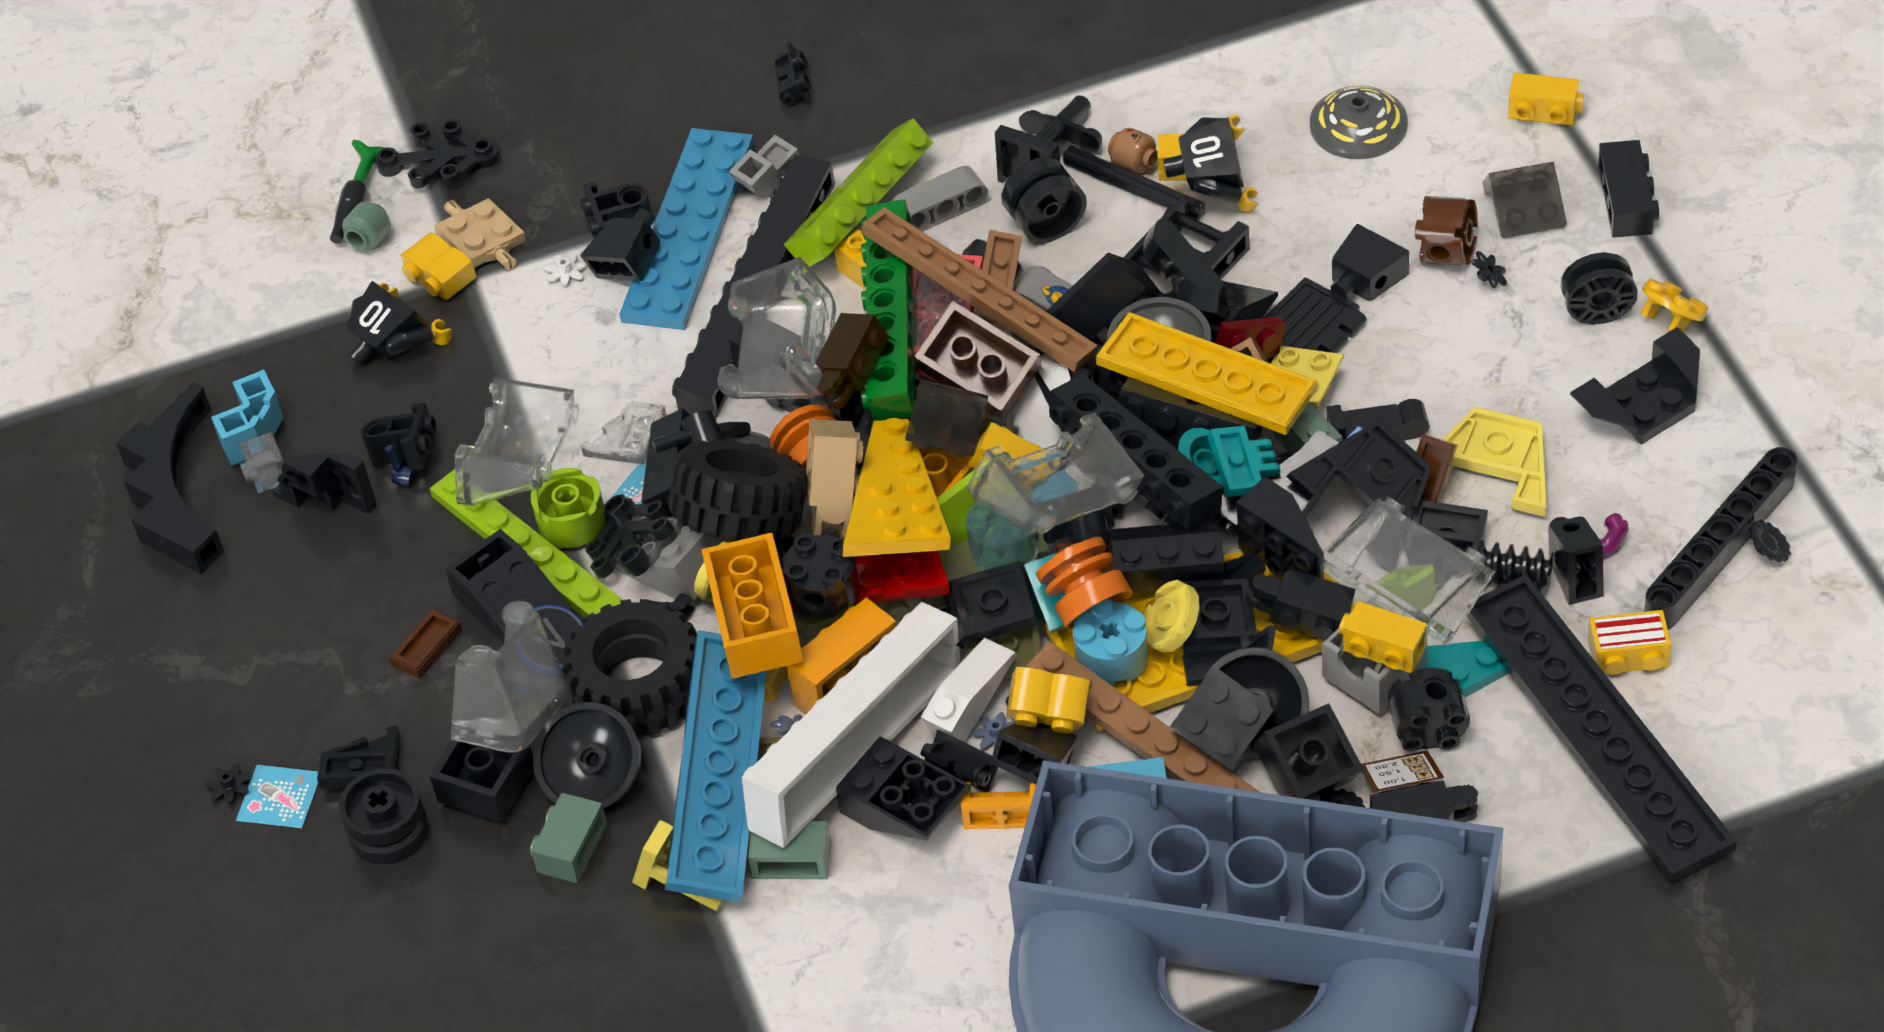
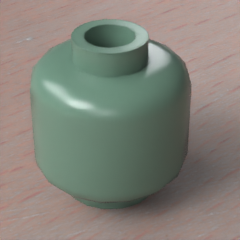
M360 202L346 216L342 228L346 241L352 247L371 250L378 246L389 233L391 223L386 210L382 206L371 202Z

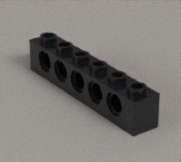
M1084 374L1050 391L1049 417L1052 421L1066 430L1078 443L1088 448L1101 462L1106 463L1116 471L1124 481L1133 485L1146 499L1155 503L1172 520L1177 521L1187 531L1221 513L1223 486Z

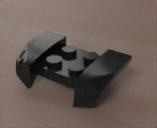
M1246 553L1236 559L1224 562V580L1183 582L1194 587L1199 596L1197 622L1190 636L1183 643L1182 660L1186 686L1200 685L1206 673L1215 662L1233 651L1254 647L1273 650L1276 625L1268 626L1257 633L1253 607H1249L1246 604L1245 595L1251 589V580L1256 574L1260 575L1261 573L1263 575L1266 570L1264 563L1255 553Z

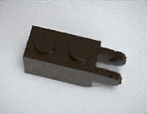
M840 313L816 360L818 368L823 373L817 386L818 391L825 395V397L828 396L827 403L835 410L846 406L854 390H863L890 337L874 314Z

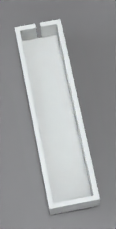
M921 602L911 613H907L889 634L884 635L879 644L869 654L864 655L845 677H841L831 691L822 699L817 700L813 708L800 721H796L777 743L772 744L767 753L754 766H750L742 776V785L749 831L785 848L837 795L836 786L878 737L881 736L891 741L930 702L940 684L960 664L959 647L955 646L959 642L958 621L956 617Z

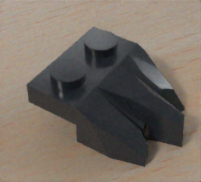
M1420 500L1418 507L1414 511L1412 526L1409 528L1405 548L1411 565H1433L1436 571V585L1439 587L1449 568L1458 570L1460 576L1468 578L1476 563L1480 541L1484 540L1488 510Z

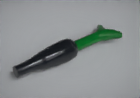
M354 139L351 144L359 154L361 161L353 180L347 181L341 190L334 226L330 235L331 242L335 244L342 242L344 237L342 228L344 219L357 204L365 202L368 193L365 186L372 165L376 162L378 152L385 147H368L360 140Z

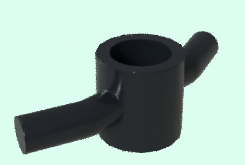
M703 410L689 415L682 421L683 431L654 439L652 444L655 452L659 453L680 445H695L699 441L711 442L712 440H722L725 442L724 436L748 435L751 431V426L748 422H724L718 424L713 411Z

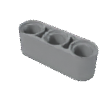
M961 166L901 192L892 201L905 199L913 226L923 232L982 205L987 199L989 191L971 167Z

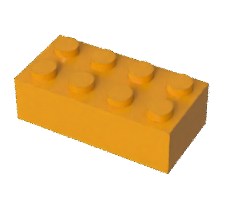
M768 533L701 549L731 678L734 679L804 662L773 534Z

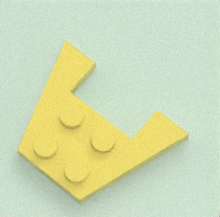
M1473 407L1442 439L1458 445L1447 480L1454 466L1519 482L1512 498L1511 509L1546 517L1542 422Z

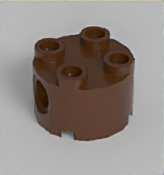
M1425 196L1422 207L1423 220H1417L1415 225V239L1421 240L1420 262L1457 266L1471 264L1477 245V236H1473V227L1478 228V212L1475 201L1466 198Z

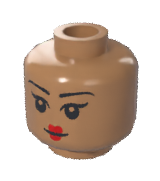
M1129 127L1116 132L1108 145V154L1112 163L1139 175L1147 171L1148 168L1154 167L1158 159L1155 139L1134 128Z

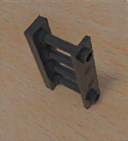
M1185 195L1174 205H1170L1159 219L1171 221L1179 231L1184 228L1215 243L1216 245L1205 253L1197 249L1195 250L1220 279L1250 250L1248 225L1237 221L1229 231L1221 232L1190 217L1189 197ZM1147 232L1124 258L1138 262L1143 269L1162 277L1160 271L1150 265L1145 259L1143 243L1148 234ZM1174 289L1166 294L1161 292L1158 296L1179 299Z

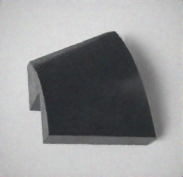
M313 453L288 458L283 463L282 473L278 477L277 481L279 484L273 491L275 497L298 508L306 499L332 511L341 502L367 514L377 506L364 461L353 456L338 453Z

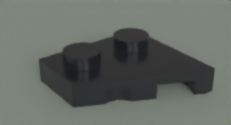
M398 726L386 728V736L368 742L366 737H362L346 746L336 747L323 752L317 776L319 788H344L362 773L378 768L395 769L400 741Z

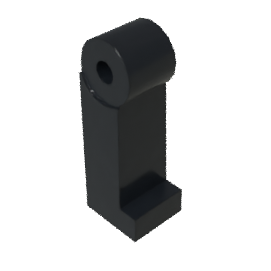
M1407 399L1398 405L1390 404L1342 411L1341 405L1326 406L1327 421L1342 436V441L1358 426L1364 428L1378 419H1381L1404 441L1421 437L1422 434L1428 432L1430 427L1424 403L1418 399Z

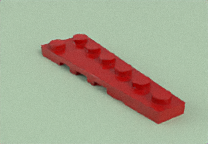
M938 551L855 556L859 577V595L852 606L859 604L866 597L873 603L920 597L931 598L936 595L950 593L949 583ZM790 601L792 613L799 612L796 605Z

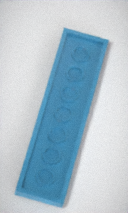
M691 128L652 228L660 239V246L642 281L631 282L619 313L621 323L678 330L686 329L739 187V183L732 179L729 171L750 149H753V134Z
M698 630L695 641L665 890L740 903L743 894L749 840L742 776L750 766H754L757 763L767 671L732 679L721 634Z

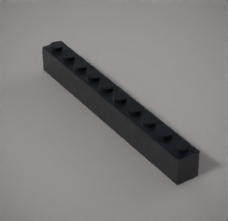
M795 155L790 166L785 167L778 189L773 190L766 212L761 213L754 235H750L747 240L746 251L742 258H738L732 278L730 281H726L723 286L722 297L719 303L711 309L710 320L706 328L701 329L699 332L697 345L693 353L687 355L685 368L681 376L674 380L672 395L676 398L678 410L683 408L689 414L711 410L717 419L736 381L729 339L753 315L767 320L797 261L783 244L830 196L835 186L831 161Z

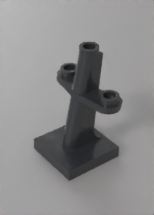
M1077 95L1057 116L1042 114L1036 110L1026 111L1019 117V124L1026 132L1000 125L995 131L998 182L1004 183L1020 166L1036 158L1051 157L1060 162L1059 150L1067 141L1089 153L1097 152L1102 147V135L1094 128L1081 126L1088 118V111L1091 108L1090 101L1084 96Z

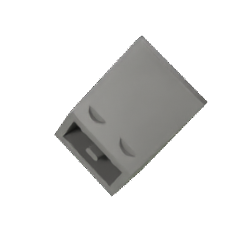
M666 517L674 527V531L668 538L658 541L653 534L635 535L637 543L641 545L649 556L650 566L644 574L638 577L626 574L618 564V556L624 550L622 545L611 559L615 565L614 570L672 598H676L680 593H684L690 596L692 600H695L697 595L694 592V582L704 562L701 549L717 546L726 539L718 537L715 539L708 537L702 532H694L690 530L689 526L681 525L677 519Z

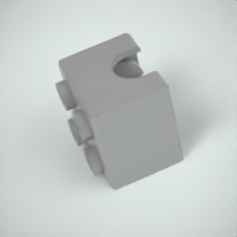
M1371 599L1366 602L1367 604L1385 609ZM1339 628L1322 643V676L1378 714L1389 706L1388 691L1393 683L1398 679H1401V683L1410 680L1408 672L1394 670L1384 664L1366 658H1358L1349 652L1343 651V635L1339 634ZM1427 647L1414 671L1426 669Z

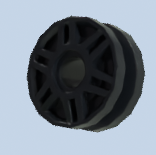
M1602 252L1584 256L1568 266L1561 277L1560 288L1565 297L1566 308L1571 317L1580 323L1592 325L1609 323L1625 315L1637 301L1638 289L1633 279L1631 267L1627 260L1618 254Z

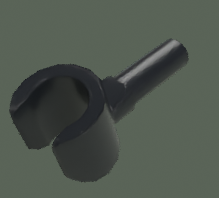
M680 593L673 602H661L671 606L672 612L676 609L686 617L695 609L693 606L688 605L691 597L684 593ZM659 601L652 602L653 604L657 605Z

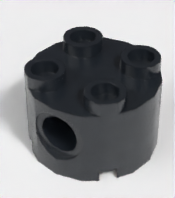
M802 534L795 538L794 545L788 550L783 565L788 597L791 603L793 602L797 610L803 615L814 618L833 617L839 614V609L844 606L848 609L859 595V577L855 556L842 557L845 538L830 535L812 536L810 534Z
M1426 668L1408 673L1410 680L1401 683V679L1393 683L1388 691V704L1396 735L1401 741L1404 750L1416 751L1418 749L1438 747L1442 750H1451L1460 744L1459 737L1465 733L1470 725V715L1458 677L1454 679L1452 672L1446 669Z

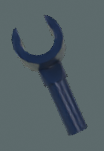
M386 446L385 451L393 467L391 474L392 483L410 488V478L417 477V470H409L408 466L402 464L393 446Z

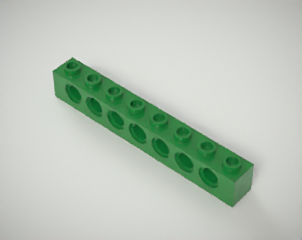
M905 199L866 206V220L885 207L913 225ZM866 220L861 221V228ZM863 234L864 240H866V243L861 244L863 261L866 263V267H861L864 287H866L865 291H861L863 308L866 314H874L890 336L865 384L866 389L861 391L863 407L865 410L870 409L874 421L914 417L913 266Z

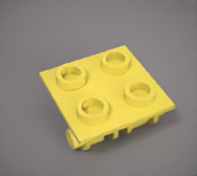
M1281 346L1279 353L1274 356L1271 364L1317 380V390L1310 399V403L1319 411V405L1325 399L1331 387L1332 379L1338 374V368L1344 358V354Z

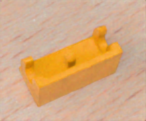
M1030 782L1029 791L972 792V790H969L961 802L964 829L1025 828L1036 784Z

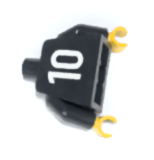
M1236 114L1231 115L1229 118H1200L1185 134L1178 138L1181 155L1163 159L1167 178L1185 174L1192 191L1234 204L1237 203L1239 209L1244 212H1251L1258 206V203L1248 200V198L1254 199L1258 195L1256 188L1249 187L1244 192L1241 190V187H1244L1235 140L1241 137L1245 129L1243 127H1236L1241 120Z
M371 281L364 294L352 301L346 328L358 340L347 354L362 366L374 351L387 360H392L398 354L415 346L430 343L432 340L437 345H446L452 340V330L450 328L445 329V322L441 319L433 321L432 328L427 326L429 323L416 311L399 300L397 288L389 290L388 284L380 283L378 285Z

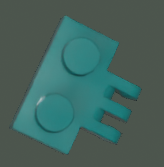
M1245 426L1210 430L1208 440L1226 497L1245 495L1261 478L1276 476L1281 472L1279 464L1274 463L1277 457L1274 451H1270L1273 448L1270 439L1249 441Z

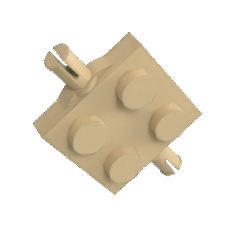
M489 198L467 209H462L454 200H450V203L449 201L446 202L444 210L451 217L434 225L436 235L447 242L450 247L457 248L472 261L474 268L494 260L501 263L506 270H510V267L512 269L515 267L517 261L508 252L512 248L526 242L525 232Z

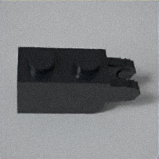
M1292 569L1284 572L1282 579L1269 575L1265 576V574L1261 575V573L1260 575L1256 574L1250 582L1251 589L1246 593L1245 598L1246 604L1249 607L1251 606L1253 609L1257 608L1259 611L1270 614L1269 622L1281 625L1286 629H1294L1316 636L1321 640H1326L1340 627L1345 613L1350 614L1356 589Z
M1444 780L1433 783L1425 782L1413 787L1386 790L1370 795V808L1466 822V820H1474V817H1477L1478 805L1476 803L1478 791L1473 785L1470 786L1469 784L1446 788Z

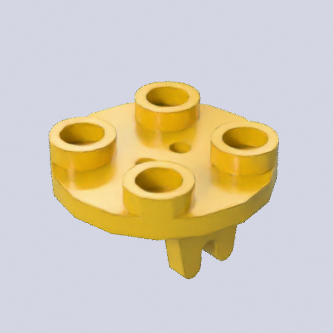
M1649 278L1642 287V291L1649 297L1641 315L1654 319L1663 306L1672 311L1671 315L1674 316L1668 332L1676 327L1684 332L1691 320L1700 322L1706 317V312L1709 308L1706 303L1694 297H1691L1690 300L1680 295L1682 289L1669 281L1664 280L1661 283Z

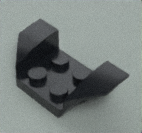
M1676 327L1653 341L1652 360L1607 388L1593 378L1571 391L1570 395L1591 417L1620 425L1642 445L1695 412L1700 349L1685 333Z
M1020 561L950 580V593L947 594L950 606L939 609L957 618L959 642L955 646L964 649V643L970 644L981 641L984 638L988 639L1034 626L1039 621L1041 626L1046 624L1025 566Z

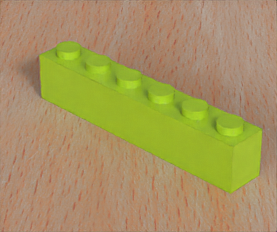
M914 118L891 130L783 245L804 269L825 259L866 216V206L877 204L934 142Z

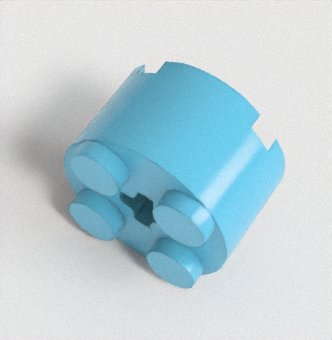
M1106 599L1077 617L1073 626L1074 651L1077 661L1112 686H1115L1117 681L1126 679L1128 683L1141 675L1148 662L1147 628L1145 616L1128 604Z

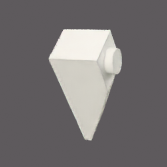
M984 638L940 684L923 712L921 719L931 733L936 735L937 730H940L966 742L1017 654Z

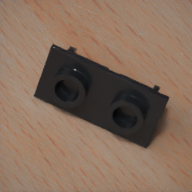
M788 41L786 42L788 52L780 53L774 61L776 76L779 80V98L785 105H792L801 98L809 105L811 104L809 90L812 89L810 79L806 73V68L809 67L804 53L801 50L797 51Z
M937 730L932 744H924L920 755L925 758V761L964 782H970L971 786L983 792L991 791L998 770L997 766L990 763L992 755L940 730Z

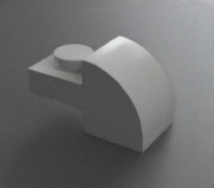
M774 135L758 153L750 149L729 173L733 180L762 197L770 196L774 189H778L785 167H789L794 156L800 155L798 148Z

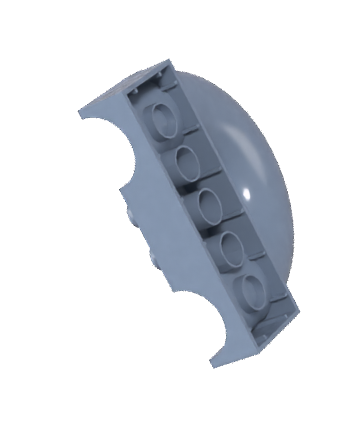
M1043 760L1009 882L1015 933L1010 955L1009 991L1017 1032H1215L1191 1021L1172 1000L1165 979L1166 963L1169 962L1319 986L1313 1002L1300 1017L1285 1027L1269 1032H1472L1478 1012L1501 885L1504 828Z

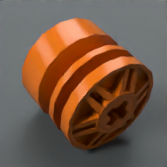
M806 405L795 409L781 419L774 427L770 436V448L777 450L778 453H785L791 456L792 460H797L805 472L809 419L838 421L831 410L822 405ZM856 462L855 467H857L858 470L860 462Z
M1094 537L1063 549L1039 568L1035 574L1041 584H1048L1044 589L1048 597L1065 593V596L1056 603L1054 608L1067 630L1073 629L1077 617L1106 599L1123 603L1133 593L1120 570L1103 573L1111 565L1114 558L1110 552L1103 553L1107 546L1102 537Z

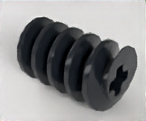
M1481 540L1476 557L1475 577L1478 575L1481 586H1487L1493 577L1494 586L1498 588L1505 583L1506 579L1507 582H1510L1527 574L1531 581L1536 584L1542 595H1544L1551 581L1554 554L1552 552L1549 559L1546 560L1543 549L1539 548L1534 558L1530 557L1528 546H1524L1520 555H1516L1514 544H1510L1506 552L1501 553L1499 542H1495L1491 551H1487L1485 540Z

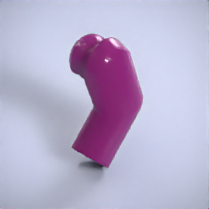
M1618 513L1609 515L1604 521V526L1609 531L1604 538L1600 539L1603 544V558L1619 550L1629 531L1627 520H1623L1622 516Z

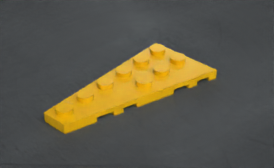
M889 418L887 420L874 421L843 543L842 557L950 550L951 537L909 420Z

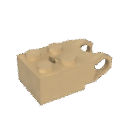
M809 419L806 459L808 484L806 495L809 506H811L810 527L813 535H825L822 534L825 529L835 528L836 530L828 535L845 538L852 511L853 497L856 495L860 478L857 475L855 464L856 462H862L863 441H860V433L855 432L852 421Z

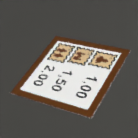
M1428 750L1361 764L1364 769L1362 772L1374 793L1444 779L1443 774Z

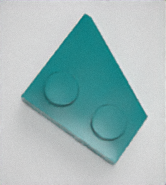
M1485 640L1427 646L1426 668L1446 669L1452 672L1453 678L1457 679L1458 677L1465 698L1510 673Z

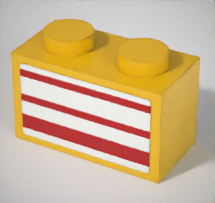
M1663 610L1589 618L1588 645L1590 654L1605 674L1616 675L1622 672L1638 670L1653 671L1669 667L1671 641Z

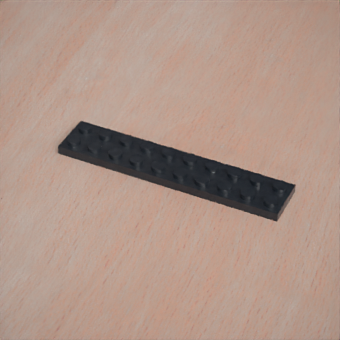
M1527 574L1464 603L1463 613L1670 882L1736 850V839Z

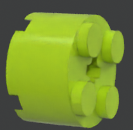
M561 468L543 477L544 482L538 488L535 485L531 492V504L540 535L559 550L580 547L592 542L606 523L605 507L597 479L592 475L589 477L583 474L582 470L577 468Z

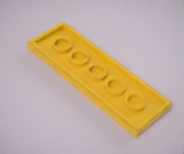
M1131 312L1127 313L1096 356V365L1287 435L1317 390V380Z

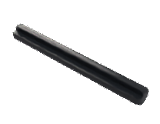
M1068 146L1063 153V162L1066 165L1166 208L1174 205L1185 195L1189 197L1190 217L1199 220L1204 215L1205 203L1074 146Z

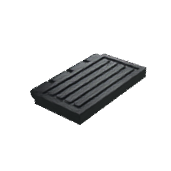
M1306 277L1264 317H1280L1286 323L1281 346L1336 353L1348 340V336L1351 337L1367 321L1366 316L1360 312V305ZM1274 356L1267 359L1268 363L1271 364Z

